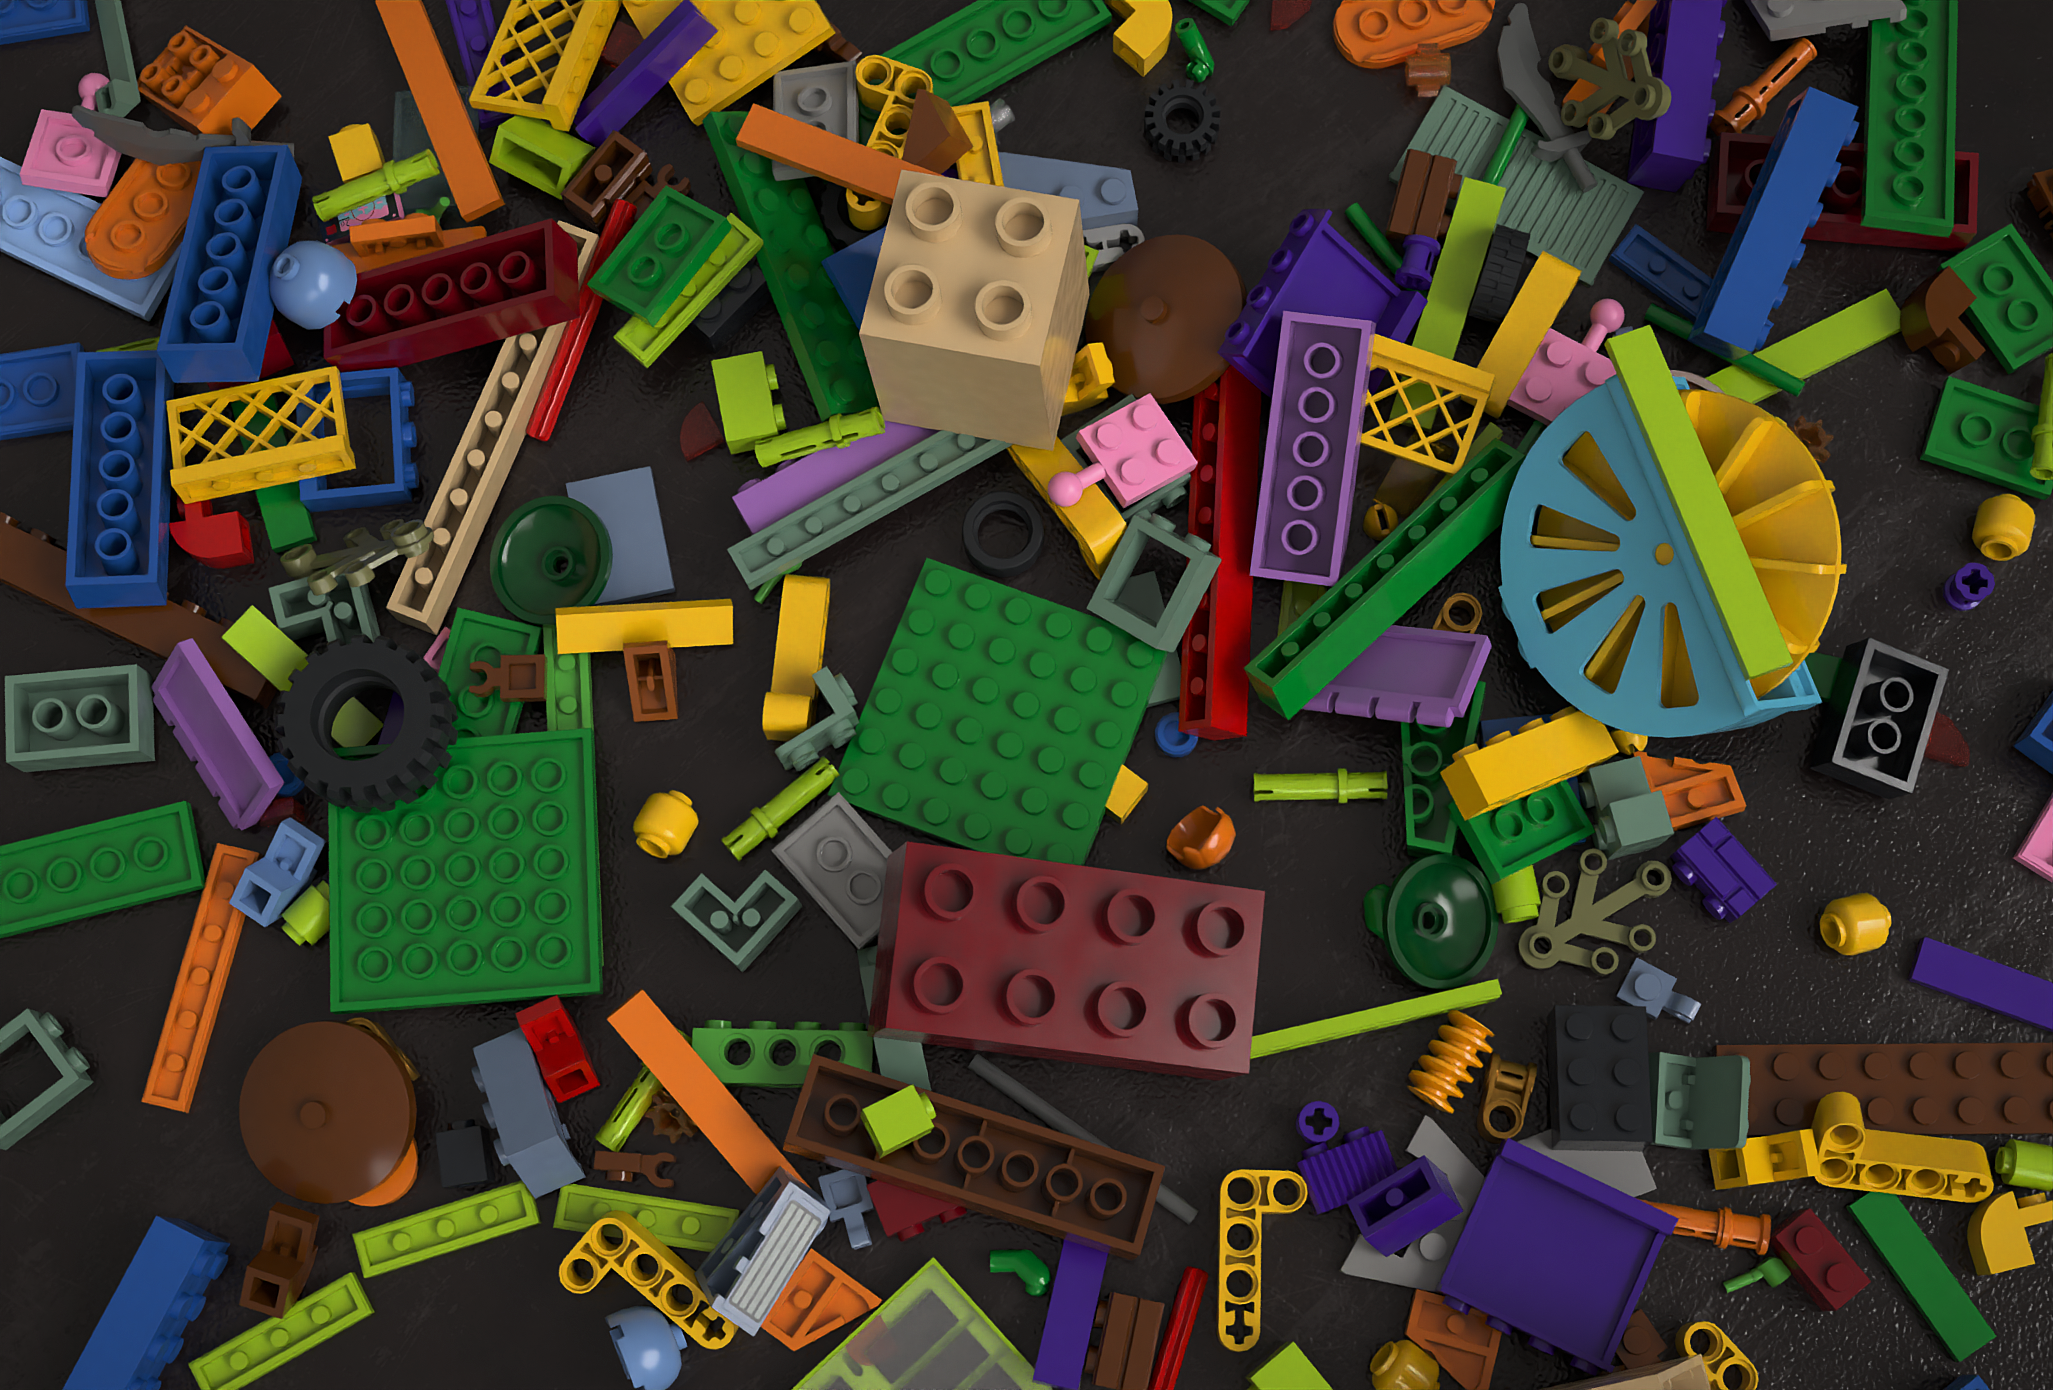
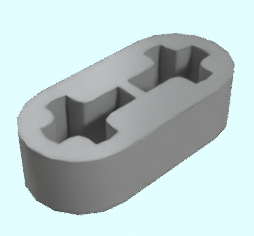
M1117 224L1083 230L1084 244L1099 251L1091 273L1108 270L1124 254L1122 247H1116L1120 244V238L1127 237L1129 243L1134 244L1132 248L1144 242L1145 238L1142 231L1132 224Z

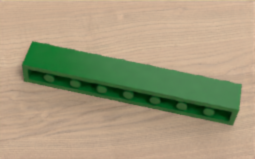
M1494 438L1244 667L1259 699L1285 719H1291L1503 523L1510 491L1526 455L1497 438Z

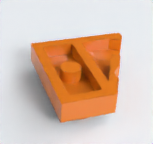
M1642 751L1632 753L1631 758L1641 757L1651 793L1662 791L1673 831L1713 820L1715 817L1719 819L1743 812L1747 806L1731 765L1712 762L1699 764L1692 759L1680 757L1668 760L1649 757L1647 752Z
M811 1248L792 1274L760 1327L791 1350L797 1351L878 1307L883 1300Z
M1415 1289L1404 1335L1433 1357L1438 1365L1466 1390H1489L1502 1332L1486 1325L1485 1321L1488 1316L1473 1308L1466 1315L1444 1305L1442 1302L1445 1296Z

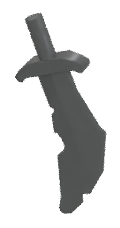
M1524 3L1515 4L1507 17L1509 26H1503L1496 50L1503 89L1514 98L1532 119L1546 140L1538 141L1531 149V154L1548 162L1563 158L1582 192H1588L1596 187L1598 183L1580 152L1593 137L1590 136L1588 127L1584 131L1574 133L1571 126L1565 125L1562 122L1561 109L1554 104L1555 97L1550 83L1537 70V64L1540 62L1541 57L1529 21L1528 7Z
M80 105L72 108V117L82 127L94 131V137L115 151L160 166L202 161L205 147L288 145L294 158V143L252 141L251 128L238 117L232 119L233 135L202 133L193 135L191 132L172 128L164 131H153L147 128L143 122L93 111Z

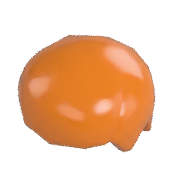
M1203 805L1197 807L1187 814L1169 834L1166 840V849L1184 866L1191 869H1205L1219 863L1229 853L1236 833L1232 819L1219 807L1215 808L1217 813Z

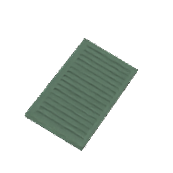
M1444 85L1407 149L1452 158L1457 161L1455 173L1463 175L1457 199L1448 198L1445 211L1453 214L1464 178L1482 180L1509 119ZM1524 128L1498 183V186L1506 188V194L1496 226L1499 224L1531 234L1526 250L1527 255L1538 260L1543 250L1581 270L1578 282L1589 288L1594 284L1597 273L1644 191L1584 160L1598 184L1590 191L1583 193L1563 158L1548 162L1531 154V149L1538 141L1546 140ZM1407 149L1394 171L1389 174V181L1397 185Z

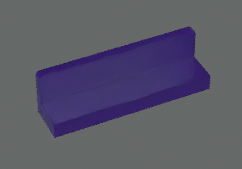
M683 0L579 106L573 120L577 125L575 131L582 138L599 148L613 130L618 132L718 30L692 1Z

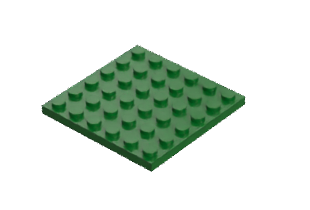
M926 558L859 719L860 723L856 726V735L852 736L838 769L840 775L837 778L835 777L828 796L831 799L839 792L853 808L966 850L1084 866L1105 814L1107 801L1120 768L1126 761L1168 651L1155 649L1111 622Z
M591 728L457 738L456 745H448L446 749L452 756L447 769L439 766L433 774L439 780L431 789H428L425 785L418 788L416 793L419 798L409 804L399 799L395 801L396 807L394 810L381 812L376 807H372L369 813L355 812L349 806L342 809L328 802L330 1012L336 1015L544 999L558 995V997L603 994L594 731ZM391 744L333 748V750L344 760L360 761L380 754Z

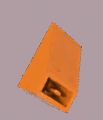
M185 26L181 32L170 39L168 46L153 63L147 65L142 70L140 77L137 79L139 94L193 135H198L199 133L233 135L232 119L237 117L242 119L252 130L282 97L252 63L188 26Z

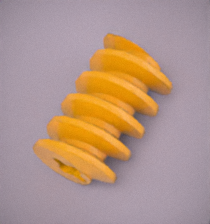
M1451 1010L1447 1015L1448 1020L1454 1027L1441 1025L1437 1030L1443 1041L1431 1040L1427 1045L1434 1057L1421 1055L1418 1059L1420 1066L1425 1072L1412 1070L1409 1073V1079L1415 1087L1406 1086L1412 1093L1429 1105L1451 1114L1454 1112V1109L1446 1100L1447 1097L1463 1098L1464 1094L1456 1085L1457 1081L1472 1084L1474 1079L1467 1072L1466 1067L1472 1066L1480 1069L1483 1067L1484 1064L1476 1056V1052L1478 1050L1491 1054L1493 1049L1485 1038L1487 1035L1495 1036L1484 1025L1458 1010Z

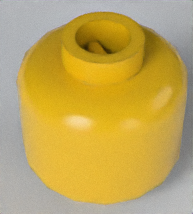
M2001 494L1986 499L1979 505L1972 532L1975 546L1986 557L1998 561H2007L2021 555L2028 549L2035 523L2034 511L2026 502L2012 494Z
M675 790L669 791L668 794L661 792L651 794L633 823L638 846L657 858H667L668 855L680 854L699 823L697 813L691 807L692 801L683 793Z
M1857 893L1832 900L1826 906L1824 914L1820 919V931L1824 941L1842 955H1856L1880 948L1886 942L1891 926V916L1888 909L1869 893Z
M1399 1340L1396 1343L1393 1341L1385 1343L1375 1354L1370 1364V1371L1373 1373L1372 1384L1376 1390L1440 1389V1383L1437 1382L1439 1377L1438 1363L1412 1341Z

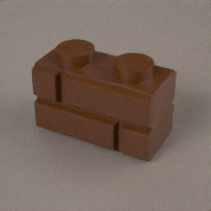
M613 130L562 191L561 196L567 210L595 232L601 234L613 202L616 199L625 200L637 185L646 180L653 170L649 163L648 155L633 142Z
M1407 149L1386 228L1385 237L1387 240L1403 244L1406 236L1418 234L1428 236L1436 241L1437 239L1445 241L1452 218L1451 215L1444 214L1448 198L1457 199L1463 176L1455 173L1457 165L1455 159Z
M1110 1292L1108 1301L1099 1299L1094 1327L1102 1328L1099 1347L1090 1345L1084 1373L1093 1374L1091 1384L1116 1390H1147L1164 1303Z

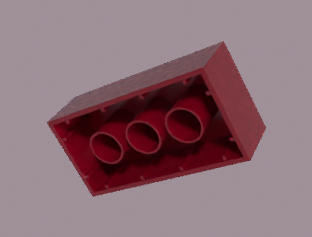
M907 841L888 856L867 1036L1218 1081L1249 1074L1265 891Z

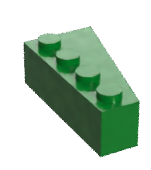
M1477 682L1463 718L1454 717L1449 728L1418 724L1416 717L1412 723L1401 722L1407 850L1410 856L1421 858L1431 854L1454 855L1459 826L1447 806L1454 799L1440 772L1455 762L1452 757L1454 753L1476 743L1485 700L1486 682Z

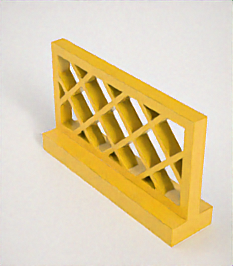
M511 0L470 95L469 102L472 108L550 120L553 129L569 132L622 1L581 0L569 6L566 0H559L564 10L543 20L538 11L558 0ZM533 14L538 23L517 34L514 29L516 23ZM571 20L574 24L572 31L555 39L550 30ZM545 33L550 43L529 53L524 44ZM519 47L524 56L503 67L500 62L502 56ZM558 53L560 57L558 65L541 73L536 63ZM531 66L537 76L515 87L510 77ZM503 80L506 81L510 90L497 97L486 96L490 87ZM542 86L545 88L546 94L541 104L524 102L523 96Z
M1375 334L1370 371L1376 368L1388 371L1394 386L1373 396L1367 390L1365 407L1370 405L1379 426L1362 433L1360 444L1454 476L1464 465L1486 403L1493 390L1495 374ZM1396 374L1409 379L1400 383ZM1417 382L1429 385L1436 400L1412 410L1403 389ZM1437 388L1450 393L1441 397ZM1398 392L1408 413L1384 423L1375 402ZM1459 396L1476 401L1472 416L1454 425L1444 403ZM1439 406L1449 427L1426 438L1416 416ZM1411 419L1420 441L1405 448L1395 445L1388 429ZM1467 427L1466 433L1462 441L1458 434V430ZM1383 432L1386 441L1373 436ZM1449 434H1453L1459 447L1454 465L1436 459L1429 444ZM1424 447L1428 456L1415 452V450Z
M337 366L166 401L174 468L170 470L171 486L184 504L356 469L354 453L349 443L341 377ZM330 382L331 391L321 404L305 396L315 384ZM283 391L291 397L278 413L263 405L272 393ZM241 400L248 405L235 422L220 414L229 402ZM300 402L314 410L301 428L287 420L288 416ZM332 406L334 409V413L329 410ZM198 409L205 413L204 417L192 431L181 425L180 412ZM257 411L272 419L258 437L244 429ZM323 417L336 424L337 435L318 439L310 433ZM214 420L229 428L216 445L201 438ZM281 425L295 433V436L287 446L275 448L267 443ZM238 434L253 442L243 455L232 457L224 452ZM196 443L210 451L200 464L185 466V456Z

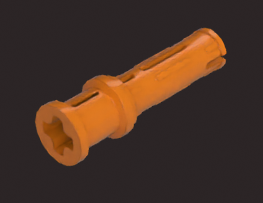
M1798 37L1749 86L1737 88L1732 94V100L1722 110L1715 111L1713 119L1709 124L1717 136L1721 132L1742 134L1741 131L1752 120L1761 119L1766 112V104L1817 56L1814 45L1808 39ZM1787 65V69L1777 79L1771 82V80Z
M1638 1199L1679 1218L1672 1234L1713 1240L1714 1245L1726 1249L1728 1245L1755 1249L1758 1255H1765L1767 1252L1771 1234V1216L1769 1214L1762 1213L1760 1217L1732 1213L1731 1208L1728 1207L1718 1208L1717 1212Z

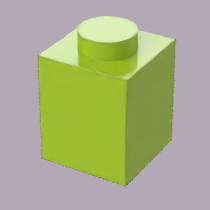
M912 1084L862 1109L860 1117L881 1158L931 1133L934 1127L931 1120L936 1118V1113L927 1094L923 1092L918 1095Z

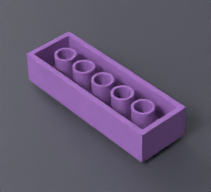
M1283 311L1249 576L1334 586L1343 577L1376 323L1373 321Z

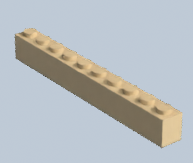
M558 220L557 224L577 242L578 284L580 290L600 238L598 234ZM567 321L505 339L424 521L425 527H430L434 533L433 540L429 542L430 547L421 555L407 559L386 606V609L398 621L434 635L438 634L526 435V427Z

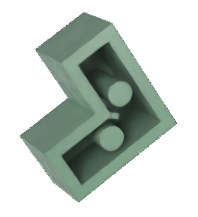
M344 573L335 577L338 585L333 590L318 596L313 595L307 583L308 577L268 588L278 629L292 641L325 632L328 642L340 638L347 645L351 644V637L353 635L366 634L373 642L380 635L368 585L351 587Z
M1640 756L1589 768L1581 776L1583 782L1578 784L1580 799L1585 809L1591 808L1595 825L1592 826L1596 832L1591 835L1596 849L1603 850L1607 860L1658 848L1674 834L1662 791L1651 793Z
M764 870L735 903L701 873L671 907L740 971L744 972L803 906L796 896L768 871Z

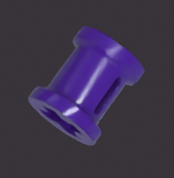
M1408 235L1403 240L1402 246L1405 253L1401 268L1396 270L1394 280L1405 288L1417 291L1427 290L1432 282V277L1430 276L1434 258L1440 254L1441 245L1438 241L1428 236Z
M1968 563L1946 580L1943 586V597L1953 609L1959 611L1971 610L1992 593L1995 585L1994 576L1985 565ZM1970 589L1975 590L1973 594L1970 593Z
M1322 1101L1311 1102L1297 1115L1295 1122L1296 1132L1306 1143L1312 1145L1324 1143L1338 1131L1339 1116L1335 1108L1330 1104ZM1315 1111L1320 1112L1321 1120L1328 1121L1329 1127L1323 1128L1319 1135L1314 1134L1313 1127L1306 1125L1305 1120L1310 1119L1314 1115Z

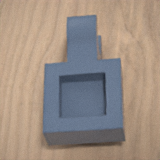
M1639 958L1634 960L1614 998L1627 1006H1646V1015L1653 1020L1658 1017L1662 1009L1688 1024L1691 1020H1694L1701 1006L1694 999L1671 991L1677 978Z
M845 1169L818 1177L824 1201L831 1210L829 1214L830 1221L835 1222L844 1219L849 1240L854 1250L872 1245L868 1227L863 1213L875 1209L866 1187L868 1185L867 1177Z

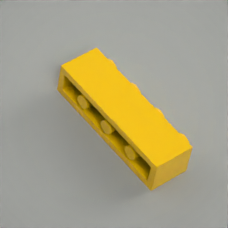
M1574 705L1553 714L1550 717L1551 722L1545 724L1542 718H1538L1519 728L1518 735L1512 737L1508 730L1486 741L1487 747L1479 749L1475 743L1457 751L1452 755L1455 762L1441 771L1440 774L1466 821L1584 773L1589 768L1596 767L1617 754L1619 751L1604 723L1590 717L1581 710L1576 711Z

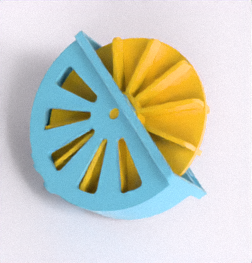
M1615 374L1606 379L1604 384L1572 403L1542 432L1521 465L1510 491L1501 533L1500 564L1502 586L1498 587L1503 599V612L1512 622L1518 636V649L1521 656L1528 662L1530 669L1537 668L1547 682L1562 697L1583 713L1611 727L1644 736L1670 738L1731 731L1762 723L1789 711L1805 710L1822 703L1804 659L1809 653H1814L1820 645L1818 639L1831 614L1838 590L1840 574H1846L1847 564L1841 563L1840 525L1831 494L1835 491L1832 480L1825 479L1819 465L1809 450L1787 427V423L1779 417H1774L1759 406L1738 397L1721 392L1690 389L1685 377L1672 376L1793 660V663L1788 667L1746 681L1619 378Z

